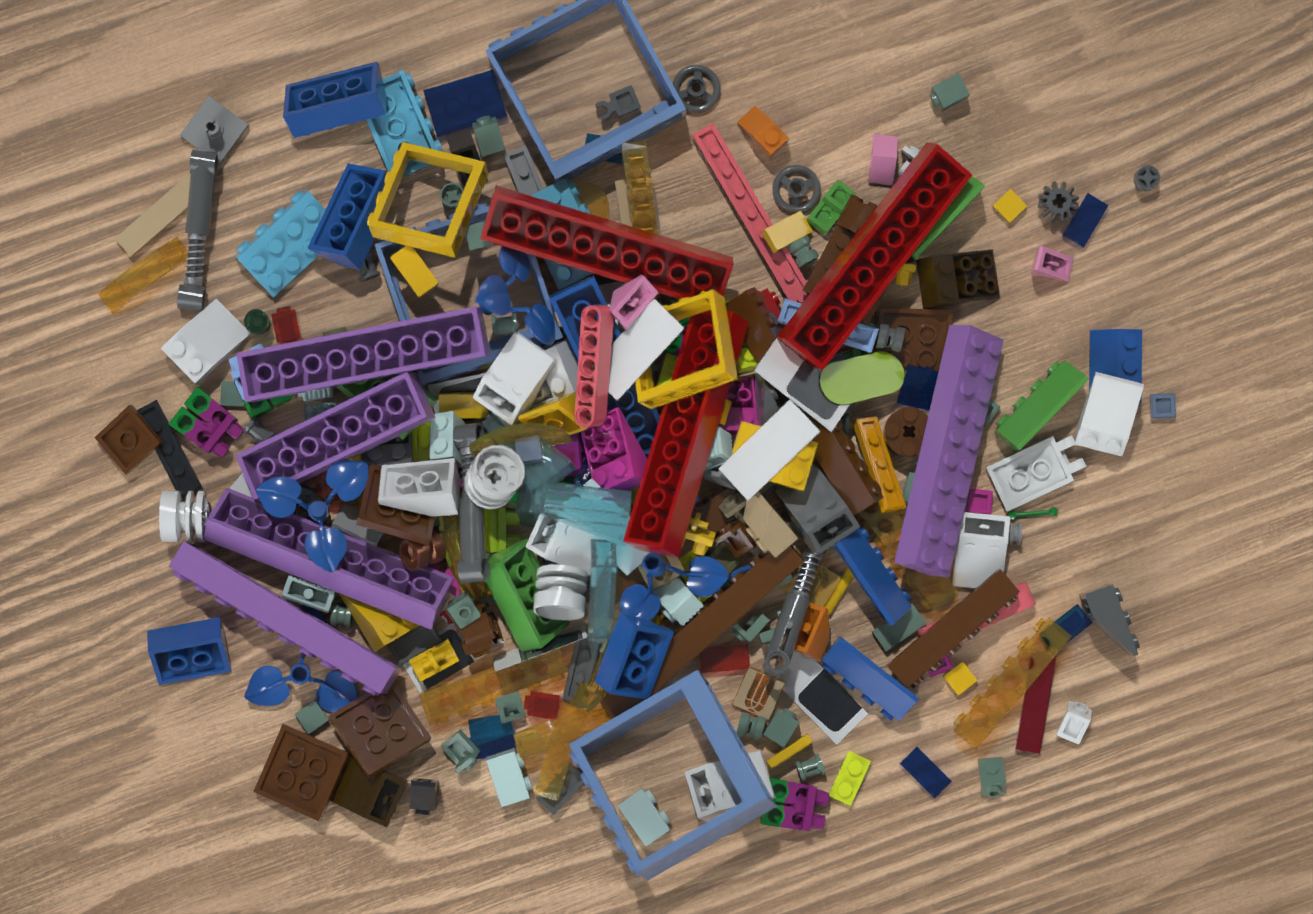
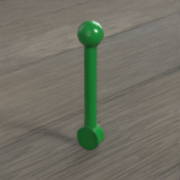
M1051 507L1049 510L1015 512L1011 510L1007 513V516L1010 517V520H1014L1016 517L1039 515L1055 517L1058 515V509Z

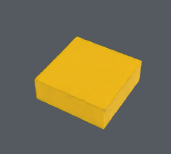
M1010 188L992 207L1010 223L1027 205Z
M963 661L943 675L944 679L958 696L978 681Z

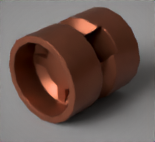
M432 530L431 540L428 545L405 540L400 544L399 555L402 563L408 570L417 571L428 564L442 561L446 556V546L441 535Z

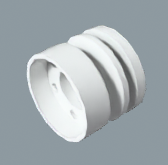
M492 445L483 449L474 459L464 478V489L469 499L477 506L485 509H497L505 506L523 482L525 476L524 464L519 455L505 446Z
M162 491L159 509V527L162 542H179L182 531H185L188 542H193L195 531L198 542L206 541L204 540L206 520L210 515L206 491H198L196 502L193 491H188L186 502H182L180 491Z
M545 565L537 569L538 580H536V588L540 591L535 593L533 612L538 616L553 620H576L584 617L586 598L581 594L587 591L585 583L588 580V573L583 569L568 565Z

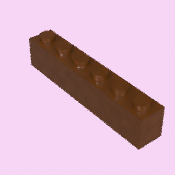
M998 569L886 666L905 688L911 686L914 689L924 680L922 677L924 673L928 670L934 672L943 664L941 659L945 655L949 654L952 656L961 649L962 646L959 643L966 637L969 640L975 637L980 632L978 628L985 621L987 624H990L999 616L997 611L1005 605L1008 608L1017 601L1016 595L1020 591L1004 572Z

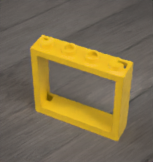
M402 142L400 150H397L394 154L391 171L386 173L383 191H380L377 195L376 208L368 217L367 225L372 237L456 258L489 175L486 163ZM409 160L470 174L445 237L384 222Z
M714 290L702 291L697 296L682 298L677 303L662 306L676 321L711 309L720 364L656 387L653 384L650 365L635 381L638 402L653 409L737 379L725 298Z

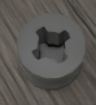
M1150 165L1141 167L1134 175V185L1140 191H1151L1160 182L1159 171Z

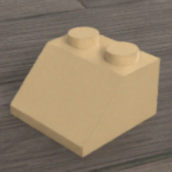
M759 491L750 500L746 501L743 516L744 521L749 526L746 531L764 553L769 550L776 558L798 538Z

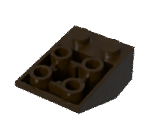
M993 249L932 255L916 260L923 308L1000 298Z
M350 755L330 801L387 828L391 823L409 780L384 769L368 778L354 756Z

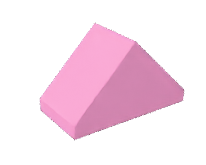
M873 134L868 183L893 185L898 137Z
M1040 246L1036 249L1031 273L1068 281L1074 258Z
M640 275L613 291L609 312L627 329L654 299L658 291L643 275Z

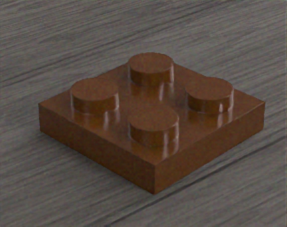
M128 405L94 437L125 475L131 473L163 443L161 438L133 405Z

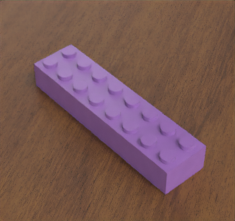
M407 371L235 456L254 500H260L256 494V489L269 479L289 477L300 484L327 471L332 464L339 460H350L436 417L417 373Z

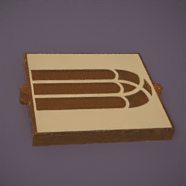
M748 666L732 705L747 711L750 715L754 714L765 717L769 721L786 681L780 678H770L763 671Z

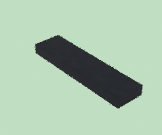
M158 400L138 409L139 414L163 441L155 451L175 490L180 491L181 496L184 497L188 491L194 492L203 487L176 434L168 424L169 421Z

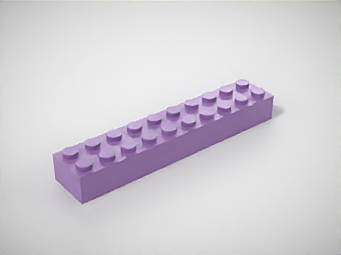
M471 307L236 353L245 402H257L403 374L407 371L413 372L491 357L481 307Z
M949 325L894 561L896 564L930 576L949 577L1004 341L971 325Z
M229 488L225 489L206 520L204 540L431 630L450 596L454 577L427 566L417 571H410L404 566L399 555L344 534L347 540L346 553L333 573L327 572L310 559L305 549L307 534L312 531H320L318 523L295 514L285 518L274 517L264 509L260 500H254L250 496Z
M183 541L169 565L174 570L173 575L189 583L190 581L195 582L193 587L204 594H215L214 600L220 604L231 608L235 606L237 608L236 613L251 620L255 618L258 620L256 625L268 632L274 633L276 631L280 633L279 639L289 645H295V643L300 645L299 651L309 657H320L322 659L320 663L331 670L340 669L343 671L341 676L353 683L360 681L364 684L362 688L372 695L387 694L402 669L193 543Z

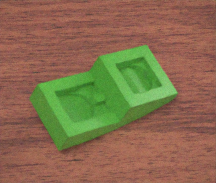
M837 179L806 219L807 222L825 236L837 221L850 195L857 194Z

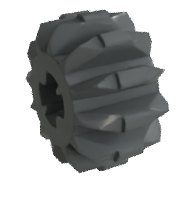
M1054 181L1051 184L1052 190L1048 186H1044L1043 191L1046 195H1038V199L1045 202L1038 204L1037 208H1046V211L1041 216L1044 218L1050 213V222L1052 223L1055 221L1056 216H1058L1060 223L1065 222V216L1071 219L1074 215L1070 210L1077 211L1079 206L1072 203L1078 201L1079 196H1070L1075 189L1071 187L1066 191V182H1063L1060 185V189H1058V184ZM1056 196L1060 197L1059 200L1062 198L1064 201L1060 208H1057V204L1054 206L1052 203Z

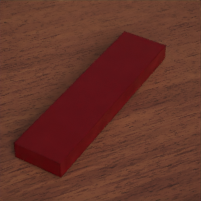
M1031 652L1015 746L1016 750L1040 754L1056 656Z

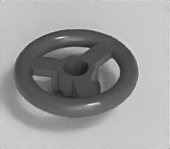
M690 65L683 68L677 73L672 83L687 112H705L716 104L720 96L721 87L717 75L703 65ZM694 72V77L687 83V89L679 92L681 80L687 74ZM702 73L707 75L712 81V95L706 91V83L701 78ZM698 84L701 90L694 92L692 86ZM689 96L701 97L707 102L700 106H693L686 103L683 99Z
M791 165L782 169L776 175L772 185L774 200L783 210L790 213H797L799 211L804 213L813 208L818 202L821 194V184L817 175L811 169L802 165ZM800 172L807 175L810 179L807 181L801 178L790 180L786 175ZM780 183L787 187L789 195L792 196L791 205L782 199L779 190ZM794 185H799L801 187V191L799 193H795L792 190V187ZM813 186L812 198L806 204L799 206V198L806 193L808 188Z

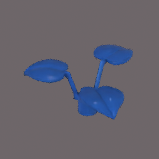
M502 246L499 252V262L503 270L511 275L510 279L504 282L497 275L487 277L480 286L474 302L479 304L483 314L487 316L492 314L505 316L509 312L528 313L525 323L529 331L539 341L551 346L554 343L555 322L549 309L539 303L533 305L532 309L529 307H511V300L508 296L509 292L506 291V288L516 278L523 282L529 277L530 262L525 252Z
M339 460L332 464L327 471L326 481L328 486L334 490L325 502L315 501L307 505L302 500L297 499L301 494V486L297 481L289 477H275L265 481L256 489V494L264 509L270 515L277 518H285L293 514L296 509V503L305 510H308L310 519L318 523L320 531H312L307 534L305 539L306 552L318 567L333 573L346 553L347 540L345 535L337 528L330 527L324 530L323 522L329 516L328 506L336 493L341 500L346 502L352 501L362 494L368 480V465L365 461Z
M650 552L642 561L643 568L648 572L646 575L648 578V590L639 584L629 586L621 596L620 612L624 615L636 616L648 621L654 619L660 610L661 600L656 594L651 593L653 591L652 577L661 576L666 570L689 577L687 580L688 589L699 597H708L716 593L728 581L729 574L720 562L711 557L699 556L692 559L689 563L690 572H686L666 564L665 560L658 554Z
M306 605L300 607L327 624L325 617L317 609ZM301 653L299 663L295 664L290 670V676L283 678L281 670L275 666L266 665L258 668L251 676L244 698L257 705L274 706L284 702L290 694V689L285 683L286 681L292 680L296 684H304L307 681L321 684L316 691V699L319 706L333 713L357 699L358 693L354 683L341 676L343 672L332 671L328 673L325 681L312 677L310 667L304 663L306 654Z

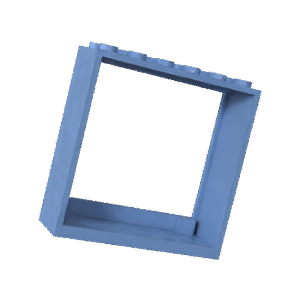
M575 0L576 2L569 6L566 4L560 5L553 10L554 14L546 18L544 15L536 18L531 22L532 25L526 29L520 27L510 33L511 37L503 41L497 39L488 45L489 49L485 50L493 69L555 183L564 178L571 180L687 117L683 102L627 0ZM614 2L668 101L664 100L653 106V109L553 161L500 62Z
M486 203L476 206L469 225L485 221L489 209ZM454 213L449 215V220L440 222V219L427 222L426 227L418 231L442 237L446 236ZM379 239L380 243L375 244L399 319L400 321L410 320L411 318L389 256L398 252L406 245ZM526 253L542 304L549 309L554 318V342L561 341L563 337L536 257ZM529 329L519 331L521 335L538 347L546 346V344L534 337ZM513 334L488 342L491 357L418 370L422 386L427 388L430 384L444 382L491 366Z
M698 670L569 744L572 752L569 753L571 759L584 772L580 774L582 780L595 793L592 795V798L597 807L601 808L606 814L603 817L606 825L618 836L614 838L617 846L621 851L624 850L625 854L629 857L626 860L628 867L632 873L635 872L638 877L642 876L647 881L777 807L710 683ZM687 699L743 802L642 859L587 755L680 701Z

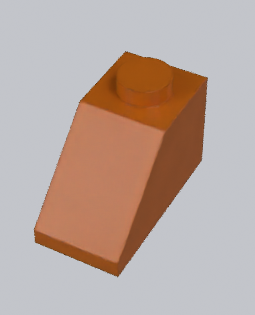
M756 106L737 122L769 158L778 152L789 140L787 135L773 120Z
M810 603L794 651L820 662L830 640L829 612L827 608Z

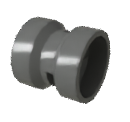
M881 323L876 347L882 349L889 347L893 351L900 352L905 328L897 327L894 329L890 328L887 324Z

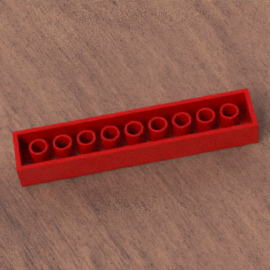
M926 142L777 338L812 367L823 371L972 177V174L938 144Z
M497 185L493 192L480 239L624 283H628L643 275L658 293L678 299L691 298L699 295L702 291L708 292L711 290L723 296L734 265L733 257Z
M711 309L690 317L671 381L720 364ZM727 311L736 366L749 322L736 313ZM731 381L664 404L623 538L624 543L641 551L679 557Z

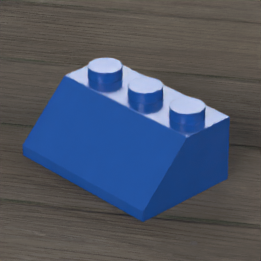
M1142 329L1090 330L1089 390L1096 372L1142 384Z
M619 614L594 682L610 694L648 699L674 632L640 617Z
M220 617L147 631L148 653L159 685L231 672L226 636Z

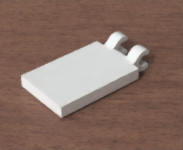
M1052 436L986 467L1007 512L1074 481L1071 474L1087 467L1083 458L1071 463L1067 459L1064 450L1075 445L1072 436L1056 442Z

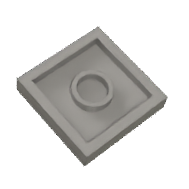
M208 96L180 136L199 150L218 152V164L221 165L249 125Z

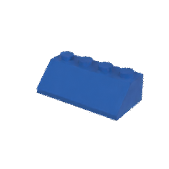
M378 62L286 85L283 118L293 137L307 136L312 133L331 130L335 127L386 115L387 98Z
M347 164L308 245L310 251L340 266L361 269L375 239L372 237L367 225L368 217L376 208V198L378 193L383 191L387 171Z
M862 526L833 546L884 622L892 626L912 607L908 602L912 598L904 587L901 589L895 582L898 577L891 567L885 568L881 562L884 559L882 553L877 547H871L868 542L871 537Z
M838 636L821 659L824 662L822 667L832 675L836 672L844 678L841 681L852 691L855 687L863 693L861 698L871 706L874 703L878 704L883 708L880 713L890 721L894 718L900 721L919 700L916 695L840 636Z

